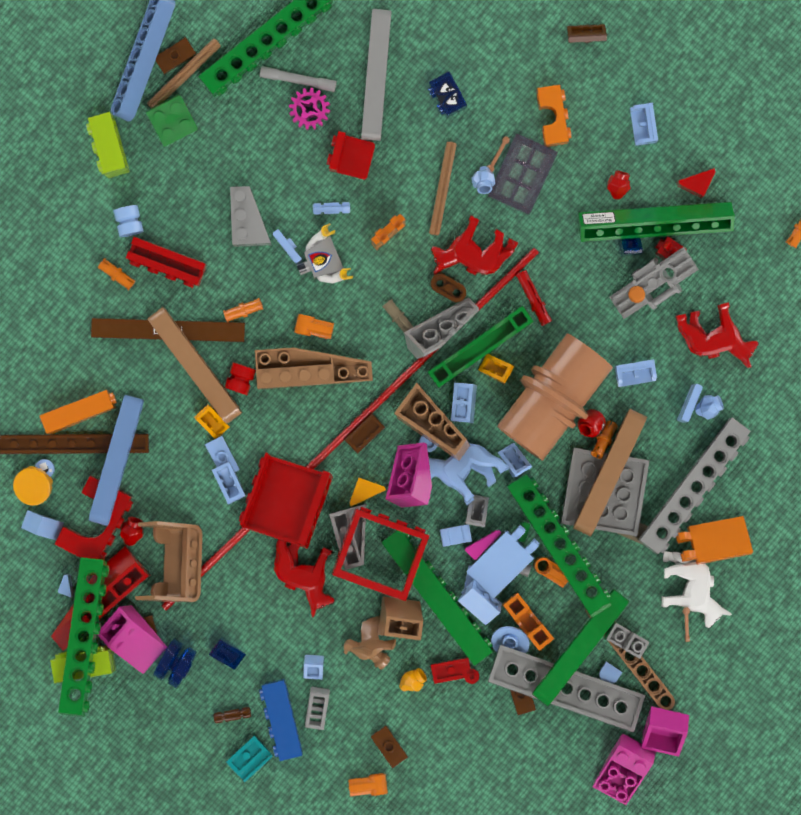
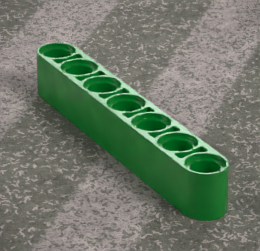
M615 589L609 593L612 598L609 600L611 606L587 621L533 691L532 695L546 706L551 704L629 603V600Z

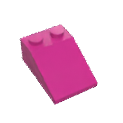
M423 442L398 446L386 500L401 508L428 505L432 482L427 444Z

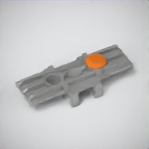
M684 247L659 264L657 263L658 259L655 257L649 264L633 272L634 280L609 297L623 319L646 304L654 310L657 308V305L675 293L682 292L679 282L699 270ZM666 268H671L673 270V277H670L665 270ZM667 282L670 288L653 299L650 293Z

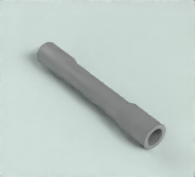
M262 66L260 71V77L316 87L335 92L337 81L315 78Z

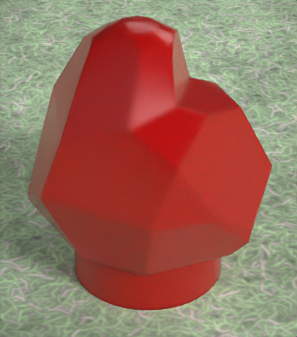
M616 170L615 174L610 176L607 189L613 199H621L631 189L630 174Z
M129 517L122 525L120 536L126 545L134 546L143 537V527L138 526L139 522H143L141 519Z

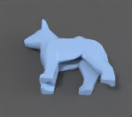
M470 444V447L460 461L452 456L446 461L429 458L431 479L438 477L445 485L455 489L463 496L466 505L474 501V495L464 483L471 469L485 476L488 487H491L496 482L492 467H496L500 474L509 469L503 460L476 444Z

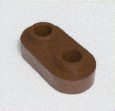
M436 274L432 277L431 288L433 291L455 303L465 299L466 288L462 284L444 274ZM437 281H443L444 285L438 287L436 285ZM459 290L460 296H454L453 291Z

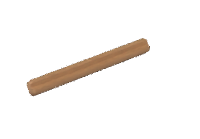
M212 39L147 102L148 106L153 108L163 103L220 48V43L216 39Z
M454 142L446 143L429 231L431 235L437 236L440 234L456 150V143Z

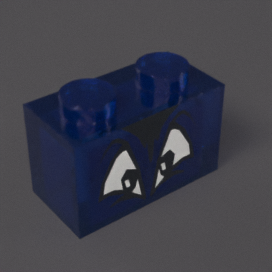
M450 71L429 82L428 92L432 99L436 98L439 104L436 106L441 116L445 115L446 118H449L467 108V103Z

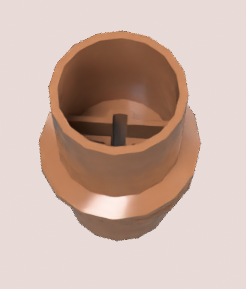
M567 333L542 367L536 365L532 367L531 371L534 378L523 375L520 379L525 390L497 427L521 447L543 461L568 427L574 429L576 426L573 421L575 417L587 419L589 415L583 407L613 367L586 344Z

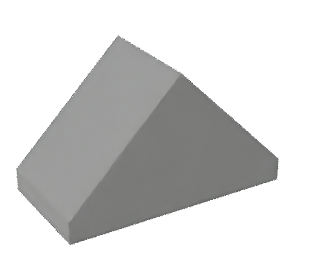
M474 495V501L468 505L465 524L485 527L489 497Z

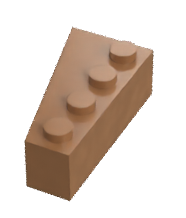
M416 383L395 411V416L398 420L460 461L470 447L469 442Z

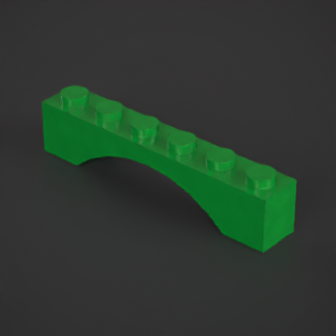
M521 306L427 373L435 385L440 388L534 321L525 308Z

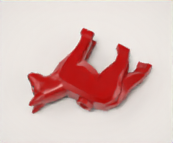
M470 216L467 229L451 243L447 250L435 246L431 248L435 264L437 265L433 275L458 263L467 267L466 271L475 276L477 273L482 275L495 273L503 262L513 254L518 242L509 238L506 247H503L504 233L496 229L494 232V242L482 252L481 248L472 240L479 219Z
M729 302L717 306L721 326L711 331L708 335L699 324L700 310L690 313L689 324L686 321V314L675 316L678 330L684 337L690 352L699 357L708 356L709 359L719 357L720 352L728 351L734 357L741 360L747 368H751L749 359L759 343L757 341L744 342L738 328L734 325L729 315Z
M277 540L274 571L278 579L285 583L284 587L295 590L296 587L305 590L311 616L314 617L317 609L335 602L333 597L323 592L326 579L325 564L333 550L323 547L315 565H298V550L300 546L291 544L287 547V542Z

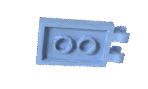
M521 525L512 534L506 531L466 571L493 598L534 559L531 553L539 547L540 543L535 538L526 547L518 541L526 531Z

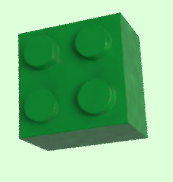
M180 94L146 111L164 147L198 130Z

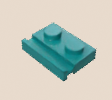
M254 735L226 763L246 782L273 757V754Z

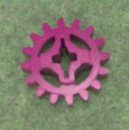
M304 88L303 94L297 91V98H291L294 104L289 105V108L293 109L289 113L290 116H295L292 121L294 123L299 121L298 127L301 128L305 125L306 130L309 129V126L316 130V124L322 127V120H328L325 114L330 113V110L326 109V107L330 106V103L324 102L327 98L326 95L321 97V91L318 90L314 93L313 88L310 89V92H307ZM311 97L310 100H302L303 98ZM318 101L322 104V111L317 108ZM312 105L314 111H309V113H306L307 111L305 107H310ZM297 107L302 110L301 117L297 114ZM310 118H317L314 121H308Z

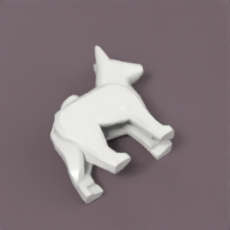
M665 551L663 553V562L672 561L676 564L664 568V578L678 575L688 579L682 595L662 596V607L678 605L684 608L688 607L692 612L703 613L707 628H711L722 615H732L710 597V587L714 586V576H710L709 567L705 563L697 565L696 560L682 562L681 553Z

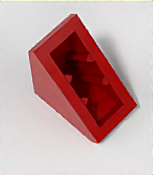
M715 168L681 179L676 182V185L702 198L715 175Z

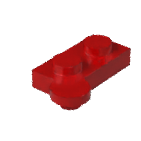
M468 657L430 664L434 684L465 678V681L469 684H475L479 680L478 671L470 669Z

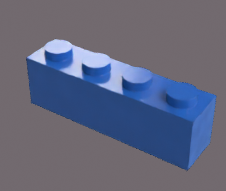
M285 679L262 684V689L259 690L261 700H265L267 708H264L266 720L270 719L271 727H268L270 737L275 740L276 745L273 746L275 757H279V760L283 761L302 756L303 751Z

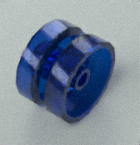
M173 639L158 663L153 676L163 680L169 671L172 672L168 678V684L177 689L182 679H185L192 667L197 651L188 647L180 656L179 653L183 645L180 641Z

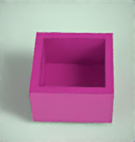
M651 707L643 729L641 748L679 757L688 733L689 715Z

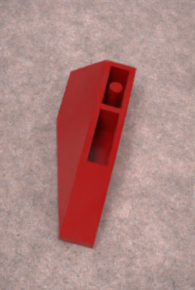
M126 546L107 562L109 573L108 577L104 579L106 594L102 596L103 614L102 616L99 615V620L150 576L149 572ZM93 575L89 584H94L97 581V575ZM94 594L86 597V603L94 601ZM74 604L51 635V638L63 651L68 648ZM85 614L83 622H89L92 619V614Z

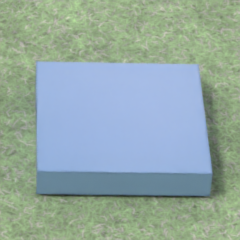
M691 385L677 421L682 423L689 422L703 388L701 385Z

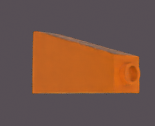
M104 390L39 415L46 434H54L115 409L117 400L113 392L110 393L109 390Z

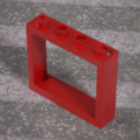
M361 507L359 510L355 508L331 574L406 601L430 535L425 534V529L417 526L411 529L407 527L408 523L398 519L396 523L389 521L390 517L379 513L376 516L371 514L372 510ZM360 517L421 538L402 591L341 569Z

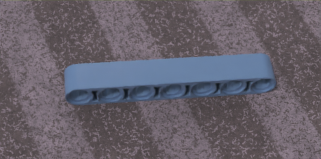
M175 0L149 1L111 105L112 115L128 122L135 117L172 16Z
M125 395L90 511L89 521L106 526L110 522L142 411L143 399Z

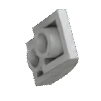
M616 622L611 625L604 636L606 640L639 659L649 644V641Z

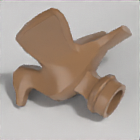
M376 616L362 622L361 642L351 639L345 641L344 654L350 651L360 659H370L374 662L375 667L382 670L387 666L391 658L387 653L381 651L393 650L396 645V639L379 640L378 627L380 616Z

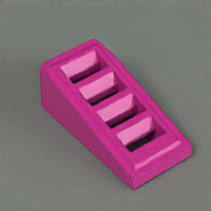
M493 531L467 546L464 550L476 560L501 535V531Z

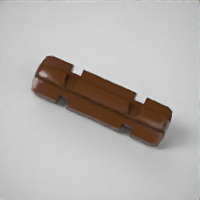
M245 707L242 710L234 709L224 711V713H214V722L217 724L223 723V721L239 720L242 717L243 719L250 718L251 709L250 707Z

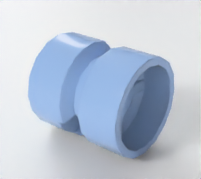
M137 205L125 206L113 211L116 222H119L117 226L119 237H128L144 232L142 222L138 221L140 214Z

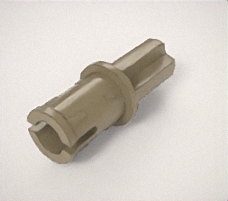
M392 299L382 306L393 319L392 322H395L403 333L413 328L412 324L404 316L405 313L400 311Z

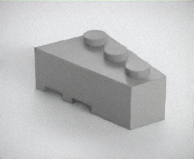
M250 186L230 187L232 245L234 247L272 245Z
M366 504L329 514L339 551L355 508L359 510L361 507L366 508ZM363 517L359 519L343 563L345 570L364 565L366 519Z

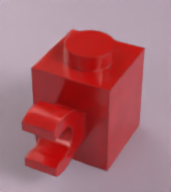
M667 237L665 240L661 238L655 247L658 249L655 254L665 260L683 248V246L670 237Z

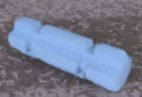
M339 202L324 203V205L314 203L313 213L315 215L321 214V212H324V214L350 213V203L342 202V204H339Z

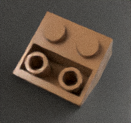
M383 596L378 635L421 640L423 616L420 601H403Z

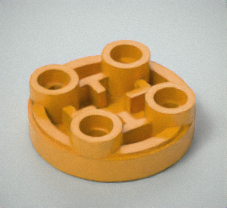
M29 466L16 475L13 489L21 502L35 506L49 498L53 480L42 469Z

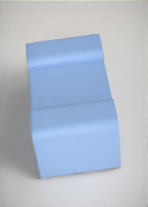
M469 524L440 529L443 547L472 542Z

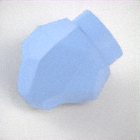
M486 166L480 167L479 171L472 177L473 187L477 189L478 193H490L495 185L494 174Z
M705 395L700 403L696 405L695 412L697 415L708 420L712 419L720 413L719 411L724 409L723 402L719 395Z

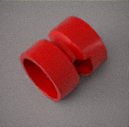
M233 362L230 369L231 377L227 378L224 388L248 396L251 387L249 381L253 380L256 370Z

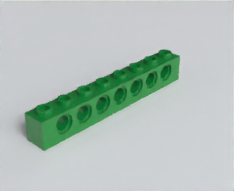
M333 0L292 1L198 76L214 97L216 95L221 96L228 90L226 87L231 83H238L243 78L241 75L246 71H253L258 66L257 63L263 59L265 61L273 54L272 51L275 48H282L287 43L289 37L297 36L302 31L301 28L304 25L312 24L317 19L316 16L319 13H326L331 9ZM315 1L317 7L315 9L307 8L308 2ZM295 13H300L302 19L294 21L292 16ZM280 25H286L287 31L279 33L277 28ZM264 37H271V44L264 45L262 43ZM251 48L257 50V54L254 57L247 55L248 50ZM236 60L242 61V66L239 69L232 67L233 62ZM220 72L227 73V78L223 81L217 79Z
M526 474L508 485L510 493L591 618L610 607L611 603L609 600L612 599L606 589H601L599 577L596 573L592 574L588 569L591 566L585 556L581 558L578 553L580 548L575 541L571 542L567 537L570 534L564 524L560 526L557 519H559V516L554 509L550 510L547 506L549 501L544 493L539 494L536 488L539 486L533 477L529 478ZM527 493L535 495L531 501L525 500L524 497ZM539 508L545 510L544 515L541 517L535 515V511ZM549 524L555 526V530L551 533L545 531L546 526ZM559 540L566 542L565 547L562 549L555 547L556 542ZM569 556L576 558V562L573 565L566 563V559ZM578 573H586V579L578 581L576 579ZM594 588L597 590V595L595 597H588L587 591Z
M82 557L80 559L58 713L61 715L85 717V713L89 711L90 702L87 701L88 693L92 691L90 677L91 673L93 674L95 671L93 656L97 654L98 650L96 635L100 634L101 624L98 621L99 615L102 616L103 614L101 600L102 596L106 594L104 579L108 577L109 566L101 559ZM92 575H97V581L94 584H89V578ZM94 594V601L86 603V597ZM91 613L92 619L87 623L83 622L84 615ZM85 632L89 633V639L81 642L80 636ZM80 652H86L84 661H78L77 659ZM78 671H82L84 674L80 681L75 680V674ZM80 691V698L76 701L72 700L73 692Z

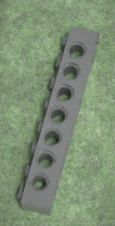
M733 417L729 418L638 541L655 554L664 553L670 545L667 542L671 537L675 538L681 531L679 526L683 521L686 523L693 514L691 510L694 506L698 507L704 500L703 494L706 491H711L716 484L714 482L715 478L723 475L727 469L725 465L729 460L732 462L739 453L736 450L740 445L744 446L750 438L748 434L751 431ZM728 436H731L734 439V445L732 447L726 444V438ZM716 451L721 452L723 455L721 462L716 461L714 458ZM705 466L709 467L712 471L710 477L703 475V468ZM693 482H698L700 485V490L697 493L691 489ZM682 497H686L689 501L686 508L680 505ZM671 512L677 515L675 523H671L668 520V515ZM660 527L666 531V535L662 539L656 533Z

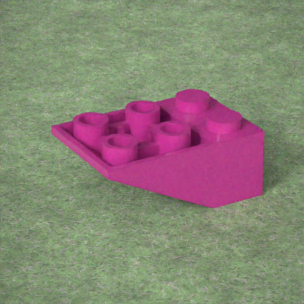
M132 605L120 606L101 627L100 634L98 635L108 648L142 674L149 669L167 648L165 643Z
M622 733L592 787L627 805L652 767L656 751L642 749L641 743Z

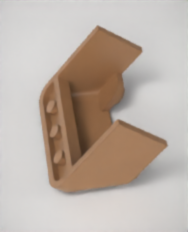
M162 521L139 522V527L153 528L154 540L159 544H165L164 581L157 582L152 586L151 596H135V600L156 602L197 601L201 593V528L198 525Z

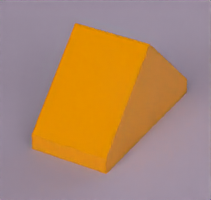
M487 354L478 370L505 384L514 366Z
M209 404L194 416L214 439L220 437L230 428Z
M358 478L350 505H356L386 489L382 485Z

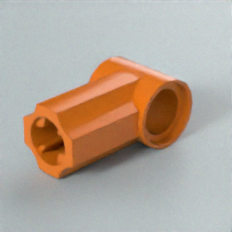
M298 314L294 333L305 336L313 335L331 340L334 323Z
M539 556L534 560L533 567L535 571L562 588L566 585L568 581L557 564L544 556ZM542 560L547 562L545 570L538 569V563Z
M385 773L348 780L350 796L367 794L376 796L388 793Z

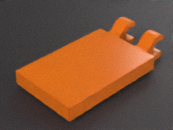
M401 214L398 216L394 215L389 220L390 223L383 229H378L374 233L375 236L371 239V243L376 250L405 227L406 219Z
M744 516L689 526L687 528L688 532H680L676 536L678 544L691 541L693 549L683 551V554H680L682 562L696 560V564L699 565L751 555L753 553Z

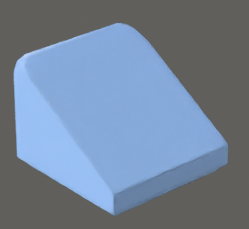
M65 574L58 593L72 598L74 597L71 575Z
M305 655L303 678L323 679L324 656Z

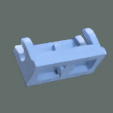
M653 102L631 107L630 114L635 146L656 143L658 136Z
M654 359L615 366L618 387L656 381L657 378Z
M454 383L451 421L474 423L477 385Z
M474 579L461 591L462 595L458 598V601L483 624L487 625L500 614L502 603L497 598H493Z

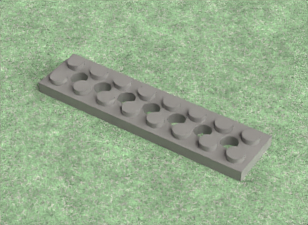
M499 645L488 682L537 699L532 693L554 663ZM510 664H514L517 667L515 675H510L507 672V667ZM529 670L535 673V679L532 682L525 678V674ZM576 671L567 682L571 685V692L564 694L561 690L551 702L552 705L634 732L645 695ZM583 689L587 690L590 694L589 699L586 701L580 698V692ZM600 696H605L608 700L605 707L598 704ZM618 702L625 704V712L619 713L616 710Z

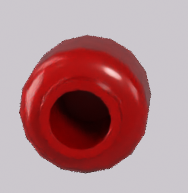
M589 409L586 411L589 415L587 419L579 418L577 425L582 435L593 438L603 430L606 420L601 412Z

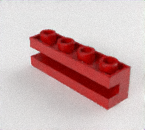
M133 237L131 249L126 255L130 265L138 268L143 265L148 267L147 271L158 275V272L166 274L165 278L176 281L177 278L183 280V285L194 288V285L199 287L207 267L205 263Z

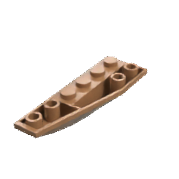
M298 348L255 350L257 389L373 381L371 361Z

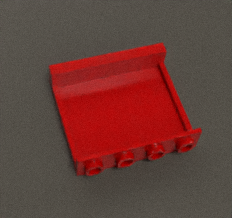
M265 453V456L261 457L258 467L260 470L258 475H255L253 478L252 492L248 493L246 497V509L240 514V525L244 529L308 549L333 476L330 472H320Z

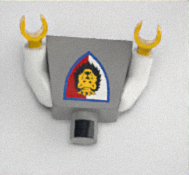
M329 223L324 225L311 238L304 252L307 261L297 264L300 275L312 271L314 278H317L320 282L333 284L342 280L352 279L353 276H347V271L351 270V268H343L330 235L335 233V230L328 231V226L331 225Z

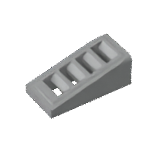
M311 687L305 728L324 730L329 689ZM314 702V703H320V704H324V705H323V706H318V705H312V703ZM311 710L320 711L322 714L311 713ZM310 718L321 719V722L310 721Z

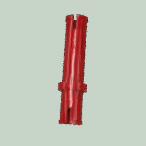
M527 270L518 273L516 277L532 306V312H535L541 326L552 322L545 308L546 304L542 302Z

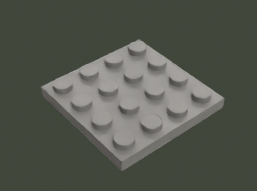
M573 448L561 524L574 526L608 453H604L602 459H598V456L595 458L591 455L590 450ZM628 458L597 523L596 530L632 536L638 535L650 460Z

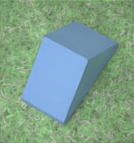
M515 443L498 452L503 462L508 465V471L513 478L532 467Z
M230 462L212 470L228 505L246 496Z
M27 510L21 528L35 535L57 540L64 522Z

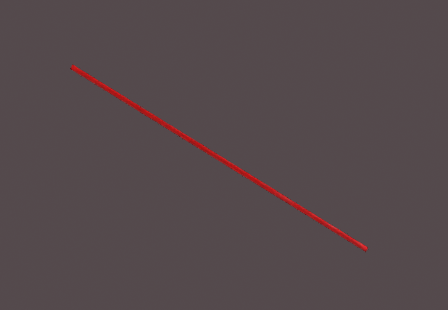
M535 248L525 255L475 303L479 310L539 254ZM439 349L417 359L306 467L315 469ZM242 527L201 567V577L250 530ZM164 602L161 606L167 611L175 602Z

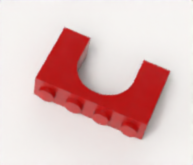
M90 476L81 493L94 499L100 479ZM121 490L118 491L110 522L105 531L99 536L93 538L85 537L68 527H63L55 545L80 558L104 560L107 555L105 552L107 546H111L116 538L114 535L116 529H120L125 521L122 518L126 511L129 512L134 502L131 501L133 496Z

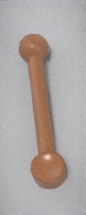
M507 136L503 137V143L501 144L491 165L487 166L492 172L494 171V165L497 162L505 145L510 142V139Z
M685 607L682 610L685 616V642H690L688 620L690 609Z

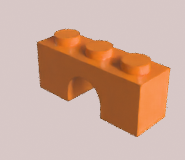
M560 85L537 88L539 110L549 109L554 112L556 117L553 124L542 127L545 147L568 144L571 138L570 127L566 126V120L569 118L567 108L563 107V101H566L564 89L561 90Z
M516 592L502 604L537 650L540 651L554 640L553 636L534 615L519 593Z

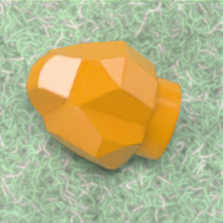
M421 668L407 671L401 678L400 690L419 692L424 686L423 683L427 681L426 674Z

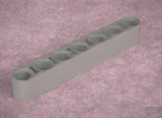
M372 9L361 140L381 141L391 10Z

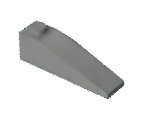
M468 297L404 332L407 349L419 359L441 348L479 311L478 306Z

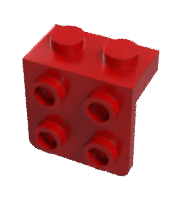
M338 131V135L333 136L331 144L334 147L333 154H329L326 165H329V171L363 180L367 179L375 144L370 141L346 136L345 132Z

